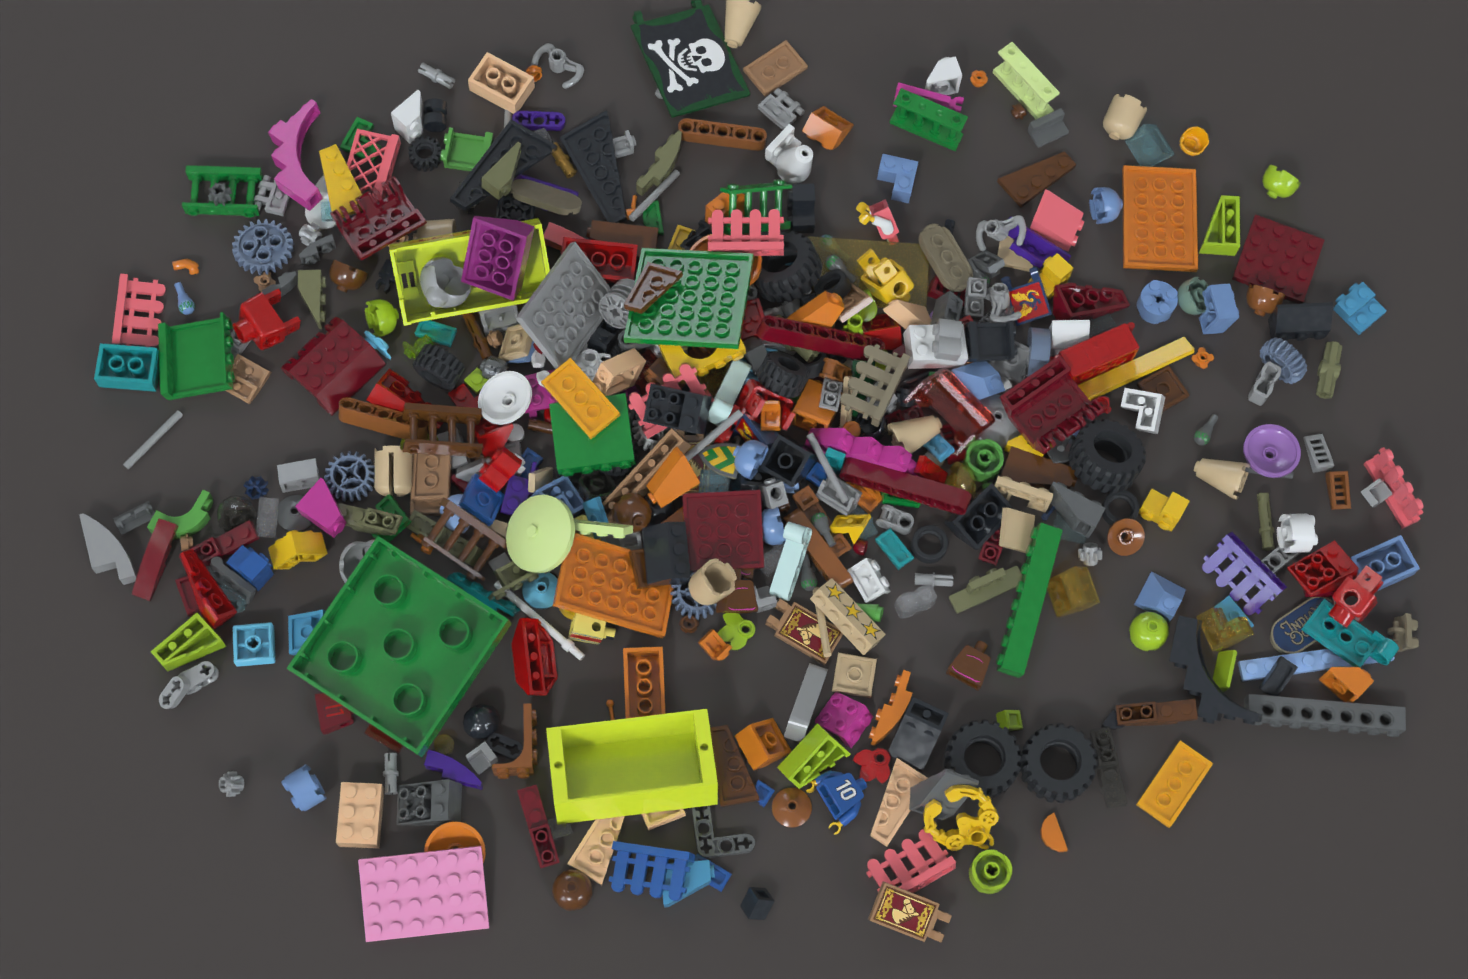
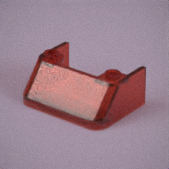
M946 368L939 369L921 381L903 401L907 404L915 399V402L921 407H929L931 405L956 431L954 434L955 443L960 447L954 453L956 456L966 450L969 445L976 441L995 422L993 414Z

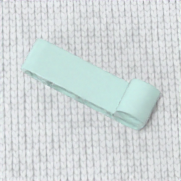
M742 360L732 361L710 406L707 421L719 426L729 417L733 404L752 365Z
M792 522L786 524L783 538L786 541L769 595H775V597L786 601L791 599L811 539L812 529Z

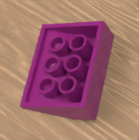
M474 216L461 282L514 301L522 289L535 227L518 220Z

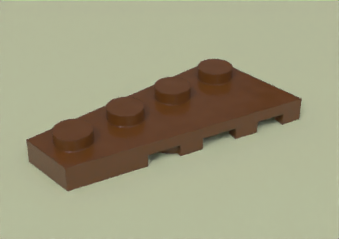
M1064 151L998 178L997 182L1021 208L1076 167V163Z
M728 725L711 727L710 732L720 806L725 807L759 801L758 793Z

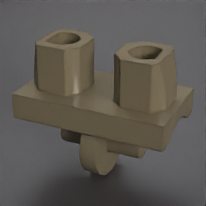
M1408 613L1395 617L1393 627L1387 629V634L1393 635V641L1399 647L1398 652L1414 649L1419 646V640L1416 637H1412V632L1418 628V621L1412 619L1411 614Z

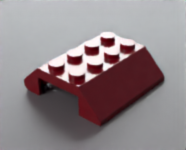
M395 176L388 179V183L394 193H392L386 182L382 183V187L388 195L387 198L382 199L380 192L374 187L371 190L378 201L377 203L370 191L355 198L362 210L361 212L353 200L350 201V206L356 214L352 218H350L346 208L343 206L339 207L345 221L337 209L330 212L342 236L361 261L427 223L418 208L415 209L404 194Z
M334 317L329 322L330 325L324 326L327 331L326 334L318 332L316 337H313L302 347L303 350L300 349L297 352L300 357L298 360L291 357L289 359L290 364L286 362L281 367V370L290 379L294 378L317 399L318 404L331 416L339 410V401L342 398H352L386 365L375 349L351 326L338 317Z
M1060 355L1000 396L1009 420L1029 445L1042 454L1047 453L1057 445L1053 437L1059 441H1064L1086 425L1083 417L1092 421L1095 419V416L1098 417L1104 412L1103 407L1096 398L1091 402L1074 380L1071 379L1069 374L1072 369Z

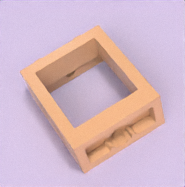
M635 348L601 362L592 382L604 396L615 395L635 385L646 360Z

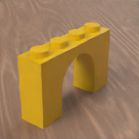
M741 338L739 349L717 348L711 356L703 359H695L688 356L681 346L658 345L674 378L681 374L679 366L682 363L689 364L691 368L695 366L697 370L694 373L695 376L701 377L709 372L708 370L722 368L727 362L731 360L738 361L746 354V348ZM685 380L678 382V384H686Z

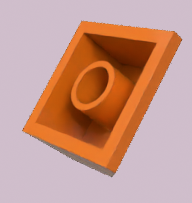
M823 106L810 114L802 132L806 133L808 138L822 143L821 145L824 148L833 150L841 144L854 124Z
M1331 667L1319 678L1340 700L1350 703L1358 699L1374 682L1371 675L1360 667Z
M774 718L749 724L735 735L739 747L742 749L753 770L766 767L792 752Z

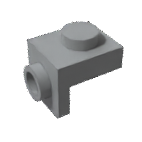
M629 130L625 131L624 136L613 139L616 158L634 153L636 140L634 135H630Z

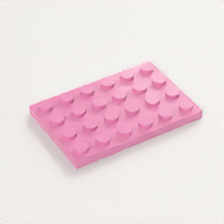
M482 846L358 860L366 942L489 928Z

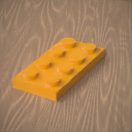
M571 358L541 381L546 390L590 439L620 416V412Z
M1180 740L1136 805L1170 828L1213 763Z

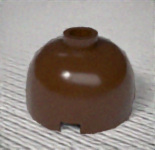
M333 260L330 267V278L333 283L338 285L336 289L346 293L348 289L355 291L361 288L368 276L367 272L337 260Z
M628 493L621 496V500L613 505V520L616 524L633 525V533L642 531L651 520L652 511L650 504L638 493Z
M570 869L563 871L556 877L553 883L552 893L554 900L559 907L565 910H580L589 903L592 897L593 887L591 881L585 873L579 870Z

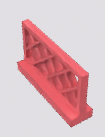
M357 129L347 166L350 171L357 167L361 173L354 178L355 182L362 178L366 181L367 185L360 188L361 192L369 188L373 189L372 186H374L380 192L382 199H385L387 193L384 191L382 183L386 182L389 186L388 179L392 177L401 145L399 135L392 134L388 136ZM360 135L367 136L370 142L361 146L359 143ZM380 140L387 141V145L380 150L375 144ZM373 144L377 152L368 156L364 149ZM362 151L366 158L356 162L354 155ZM380 155L382 162L374 167L370 159ZM368 161L372 168L363 173L359 166ZM375 171L377 179L369 183L365 176ZM372 193V196L374 197V199H375V201H376V203H377L378 201H377L376 197L374 196V194Z

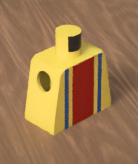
M575 613L571 620L568 638L574 641L600 644L603 638L614 640L616 629L605 627V621Z

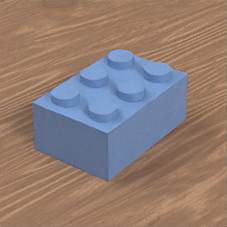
M1401 535L1350 557L1359 568L1357 576L1367 565L1383 577L1381 581L1384 583L1379 590L1414 575L1420 569Z

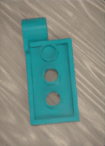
M1325 599L1301 629L1353 667L1361 668L1369 656L1382 665H1388L1399 650L1398 645L1393 640L1385 638L1377 631L1372 633L1355 620L1347 628L1342 626L1328 614L1334 605ZM1324 622H1331L1334 629H1327L1324 626ZM1341 634H1348L1350 641L1342 640Z

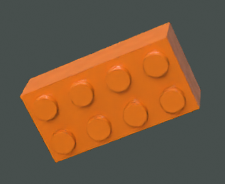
M663 647L623 648L626 718L665 714Z

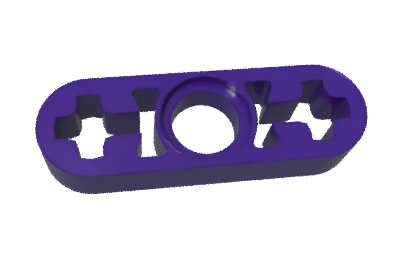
M517 111L512 116L513 121L529 130L561 131L565 127V117L559 112ZM520 117L523 118L522 123L518 122ZM541 117L544 119V122L542 124H535L534 119ZM556 119H559V124H555Z

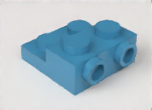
M1364 282L1359 285L1357 283L1352 285L1348 290L1350 293L1346 296L1344 294L1339 296L1335 301L1337 304L1333 308L1358 335L1364 332L1387 311L1374 298L1376 294Z
M325 610L288 616L290 655L297 654L326 612Z

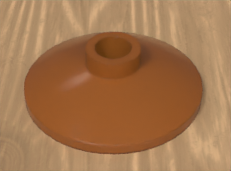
M1123 518L1116 521L1110 527L1107 535L1110 549L1121 556L1136 553L1143 545L1145 538L1144 529L1139 522L1131 518ZM1126 532V536L1121 538V535Z
M797 788L781 790L776 794L772 802L774 818L785 827L794 828L803 825L809 819L812 811L808 795ZM794 803L796 808L790 809L788 805Z

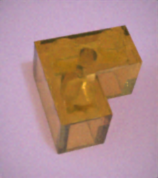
M1211 608L1196 616L1198 620H1202L1201 628L1212 652L1223 651L1254 635L1247 617H1236L1228 621L1222 608Z

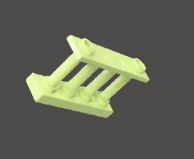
M1013 42L998 51V54L1005 61L993 69V74L1035 119L1054 112L1048 102L1057 97L1060 92Z

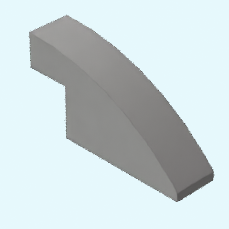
M83 513L79 514L91 567L97 574L117 568L119 580L123 585L135 582L137 577L135 567L120 542L102 524Z

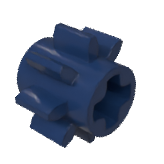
M251 476L249 481H246L244 487L247 488L245 494L251 500L257 498L261 500L269 491L268 488H265L268 482L262 476L255 478Z

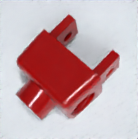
M279 288L265 295L260 292L240 305L239 321L233 323L234 332L240 342L245 344L253 340L260 350H265L284 342L285 336L299 330L301 320L298 316L283 323L272 305L281 300Z
M749 379L735 405L740 407V411L743 414L745 413L749 419L761 424V410L765 402L768 400L780 401L781 428L787 431L796 415L791 410L793 401L788 397L772 392L759 381Z
M1367 565L1355 580H1353L1351 575L1347 576L1332 595L1335 605L1328 614L1346 628L1354 619L1358 622L1363 621L1378 603L1374 594L1383 585L1384 582L1381 581L1383 577ZM1353 596L1358 598V601L1354 605H1348L1345 603L1346 599Z

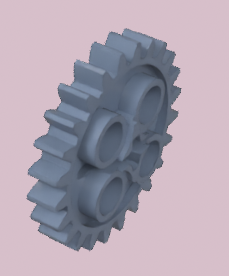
M258 219L255 225L251 221L250 227L244 225V231L238 230L239 236H234L235 242H232V252L235 261H238L239 267L243 266L244 271L250 269L251 274L256 270L259 275H261L262 271H265L268 275L269 270L275 273L276 267L282 269V263L288 264L287 258H292L291 252H294L291 233H288L287 228H283L281 223L276 225L275 220L269 224L267 219H265L264 223H261Z

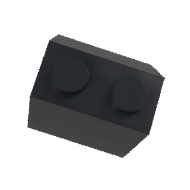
M778 434L760 468L789 486L794 487L808 475L818 461V457L813 450L789 436Z

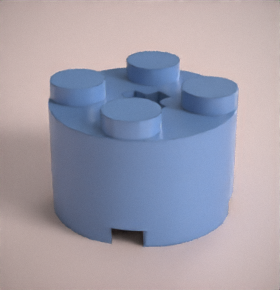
M1153 280L1143 288L1136 304L1141 318L1152 324L1167 321L1178 303L1177 290L1163 281Z
M307 764L285 776V779L281 781L286 791H290L293 795L291 798L292 803L301 811H307L327 799L324 795L325 791L316 775L309 774L308 771L311 768Z

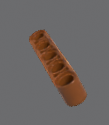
M688 118L682 119L678 124V130L682 132V141L755 151L763 150L766 146L767 133L762 128Z
M348 397L342 398L339 401L338 418L341 422L402 439H410L409 420L402 419L403 412ZM417 421V440L428 439V421Z
M800 508L795 509L782 518L785 526L788 522H792L812 529L806 554L809 555V559L827 582L832 578L842 589L853 583L849 572Z

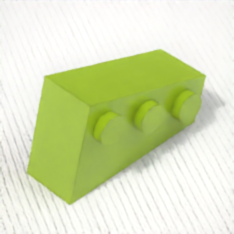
M1221 195L1213 212L1199 254L1236 255L1240 248L1239 196Z
M196 613L155 647L151 653L168 672L227 646L203 618Z
M817 723L777 768L800 789L820 776L819 772L828 766L832 768L836 765L835 762L843 756L847 758L851 754Z

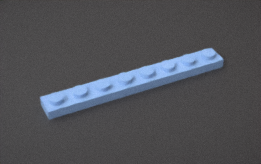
M1329 649L1281 655L1298 667L1294 674L1329 670L1331 667L1352 666ZM1280 656L1239 661L1238 667L1242 682L1265 679ZM1369 656L1363 665L1378 662Z

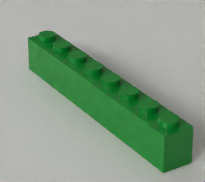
M1040 523L1038 526L1033 527L1030 538H1032L1031 545H1028L1025 553L1028 556L1027 561L1023 563L1021 568L1022 580H1019L1016 586L1017 598L1012 602V616L1008 618L1006 623L1008 631L1001 641V646H1003L1002 653L998 654L996 660L998 665L997 671L1017 678H1020L1025 673L1061 539L1062 529Z

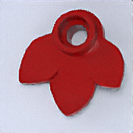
M877 748L874 751L865 749L857 753L853 758L855 763L862 766L860 778H863L865 782L877 778L883 784L889 778L890 769L888 764L890 762V754L887 750L883 748ZM878 755L884 756V760L882 762L877 761L876 758Z

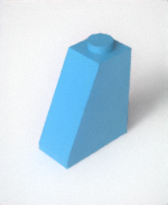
M709 860L694 861V863L688 862L687 867H691L690 873L686 872L684 888H687V893H683L680 900L706 887L711 883V878H715L714 865L710 866ZM667 869L664 885L671 884L673 870ZM663 890L664 908L679 902L671 900L669 898V891Z

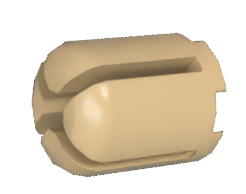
M383 446L381 451H377L375 448L374 488L379 494L383 496L390 494L393 496V474L394 492L397 494V497L405 496L411 492L413 454L403 452L400 446Z

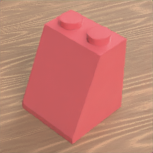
M1045 189L1030 229L1062 250L1069 252L1071 246L1075 247L1079 237L1075 235L1077 230L1081 231L1085 222L1081 220L1084 213Z

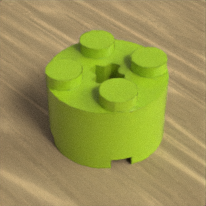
M992 849L979 853L969 868V878L972 885L977 891L986 894L1001 891L1007 885L1012 875V865L1008 857ZM988 868L990 869V871L994 870V874L992 876L990 873L986 872Z

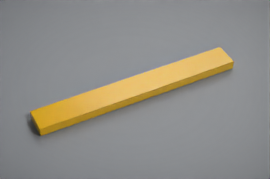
M1182 337L1079 384L1078 387L1091 401L1193 354L1194 348L1185 337Z

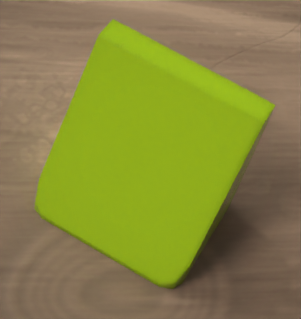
M1003 710L996 714L997 722L1000 723L999 727L1002 729L1004 727L1010 731L1023 729L1020 710Z

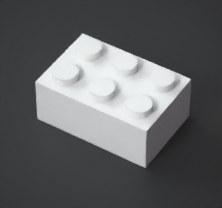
M963 324L961 356L957 361L936 359L934 357V352H932V343L935 341V335H932L933 325H909L903 333L905 352L911 356L907 366L908 369L958 368L964 366L968 360Z

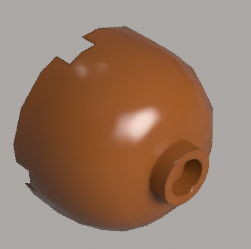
M1251 284L1246 295L1247 304L1255 310L1254 314L1264 317L1265 314H1272L1277 305H1282L1285 294L1281 292L1277 295L1274 294L1273 289L1258 285L1252 286Z

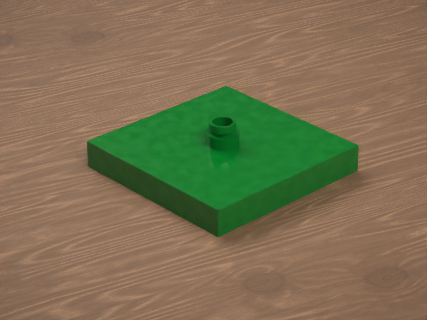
M377 536L287 669L422 758L512 623L500 613Z

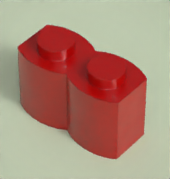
M503 447L501 450L496 449L491 456L492 460L488 464L485 462L478 471L480 472L478 479L496 493L517 472L522 464V460L506 447Z

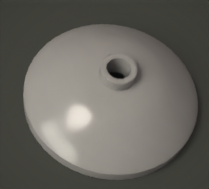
M996 394L976 401L968 415V420L972 421L969 424V430L975 440L991 439L998 443L1001 448H1005L1009 440L1021 435L1009 420L1000 399L1001 395ZM995 415H1000L1001 419L995 418Z

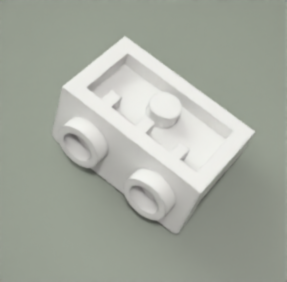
M790 124L766 148L765 159L775 167L777 157L783 150L801 145V142L794 136L795 128Z
M865 558L847 570L866 603H870L882 594L890 592L888 580L884 576L882 577L879 572L880 566L875 560Z

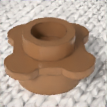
M264 272L263 275L254 278V283L259 286L260 292L269 285H276V281L271 278L270 272L268 275Z

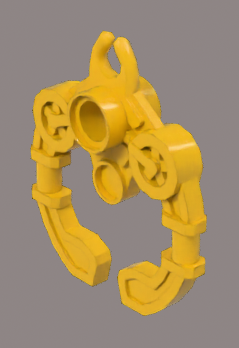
M953 785L944 791L950 802L958 801L964 796L970 797L972 800H979L978 805L980 809L977 813L978 817H972L967 813H959L956 816L959 830L951 829L947 832L943 829L937 830V823L933 818L941 813L942 805L935 799L926 804L923 812L924 831L930 833L934 841L945 845L947 849L957 851L962 849L964 845H974L987 850L989 846L983 844L986 839L989 840L990 846L994 845L990 829L991 826L998 822L999 816L991 802V798L985 796L981 788L969 785Z

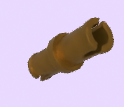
M555 142L557 150L552 153L556 160L555 163L561 167L567 178H571L576 175L577 171L570 163L569 156L564 154L558 142Z

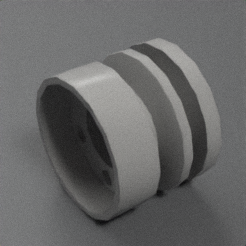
M628 278L620 279L599 302V311L602 318L613 327L619 329L626 328L629 310L624 308V303L634 287V280Z

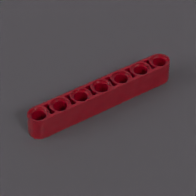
M771 315L763 317L756 332L757 336L765 341L862 361H868L869 359L863 353L866 346L871 345L875 347L877 344L880 345V350L885 348L884 342L877 337Z
M852 457L846 458L839 475L846 482L959 515L966 513L972 497L970 492L964 489Z

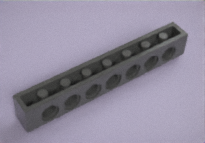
M1248 694L1244 698V708L1263 714L1261 722H1255V725H1262V723H1268L1272 727L1289 725L1293 729L1303 726L1309 727L1310 730L1327 728L1330 732L1348 730V733L1352 734L1362 731L1367 732L1368 735L1386 733L1389 737H1398L1406 731V707ZM1262 707L1267 708L1270 712V715H1265L1262 711ZM1282 709L1289 712V717L1282 714ZM1301 711H1306L1309 719L1304 718ZM1321 712L1327 714L1328 720H1324L1321 717ZM1340 715H1346L1348 722L1343 721ZM1360 716H1364L1367 719V724L1361 721ZM1380 717L1386 720L1387 725H1383L1380 722Z

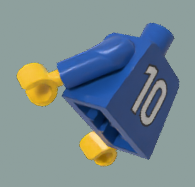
M829 770L809 782L812 784V787L807 789L806 792L812 793L815 790V786L818 785L816 789L835 820L839 819L837 823L833 822L829 825V828L832 825L839 827L838 831L834 833L836 835L840 832L843 825L846 826L858 815L862 806L860 800L864 798L862 790L867 788V784L863 778L855 780L851 773L843 774L842 772Z

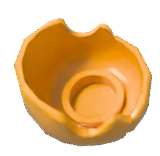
M1198 126L1190 127L1180 137L1179 145L1185 154L1190 156L1200 155L1209 144V137L1203 128Z

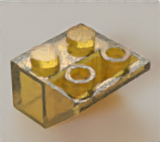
M1074 566L1049 580L1047 591L1057 617L1083 611L1100 603L1087 567Z

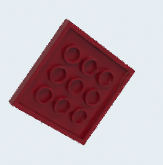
M1255 214L1232 280L1248 286L1251 284L1252 286L1258 285L1273 289L1274 294L1278 295L1281 292L1285 294L1284 299L1303 304L1325 239Z
M761 490L683 494L684 522L686 523L690 572H696L711 559H719L718 561L724 564L728 563L733 569L764 568Z

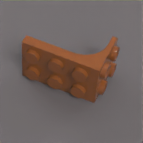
M531 703L523 704L524 747L522 753L516 760L510 763L492 764L493 774L498 776V779H509L510 776H518V778L524 779L534 775V765H538V753L534 746L538 745L536 729H534V726H537L536 709L532 708Z

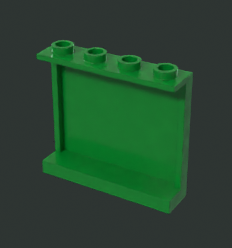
M220 312V318L176 326H169L165 322L158 324L160 394L167 400L233 389L235 375L232 371L234 357L231 353L233 339L230 332L233 326L231 319L223 312Z
M626 393L605 396L620 412V416L592 439L584 433L559 403L549 404L556 465L559 475L569 477L579 472L590 474L593 470L610 471L614 467L626 469L630 468L631 465H636Z

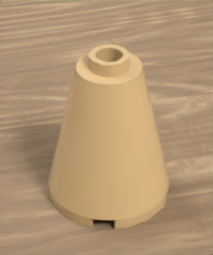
M726 0L724 41L727 42V46L731 48L742 46L761 11V5L755 1L753 4L749 0Z
M933 415L893 422L887 425L888 435L892 434V445L902 446L911 454L938 435L940 428H942L939 418H935Z
M1202 458L1201 461L1196 462L1194 472H1196L1198 478L1232 499L1237 500L1239 497L1236 494L1237 492H1242L1248 476V472H1245L1246 467L1250 468V464Z

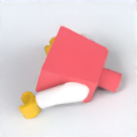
M886 199L871 206H868L865 202H860L857 205L856 210L861 213L858 218L862 224L867 225L871 221L873 225H876L881 238L887 239L889 246L899 242L896 235L899 233V230Z

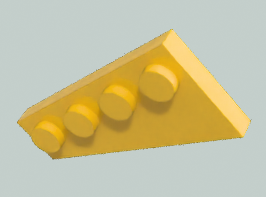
M335 144L320 150L319 154L331 211L337 209L341 217L344 218L339 207L343 206L346 208L349 216L355 214L349 203L352 200L358 209L362 211L355 199L362 195L337 145Z

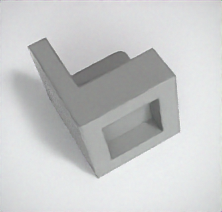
M1381 478L1361 491L1372 507H1376L1393 494Z
M754 586L758 606L757 613L775 608L777 600L775 595H769L770 587L765 586L756 589V586Z
M483 742L466 755L467 761L478 775L491 767L492 764L498 762L496 755L486 742Z

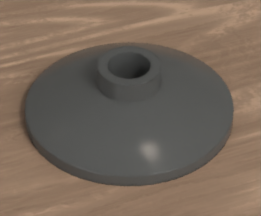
M291 495L283 499L278 505L276 517L283 529L300 532L312 524L299 511L296 514L291 513L293 509H297L295 506L304 496Z

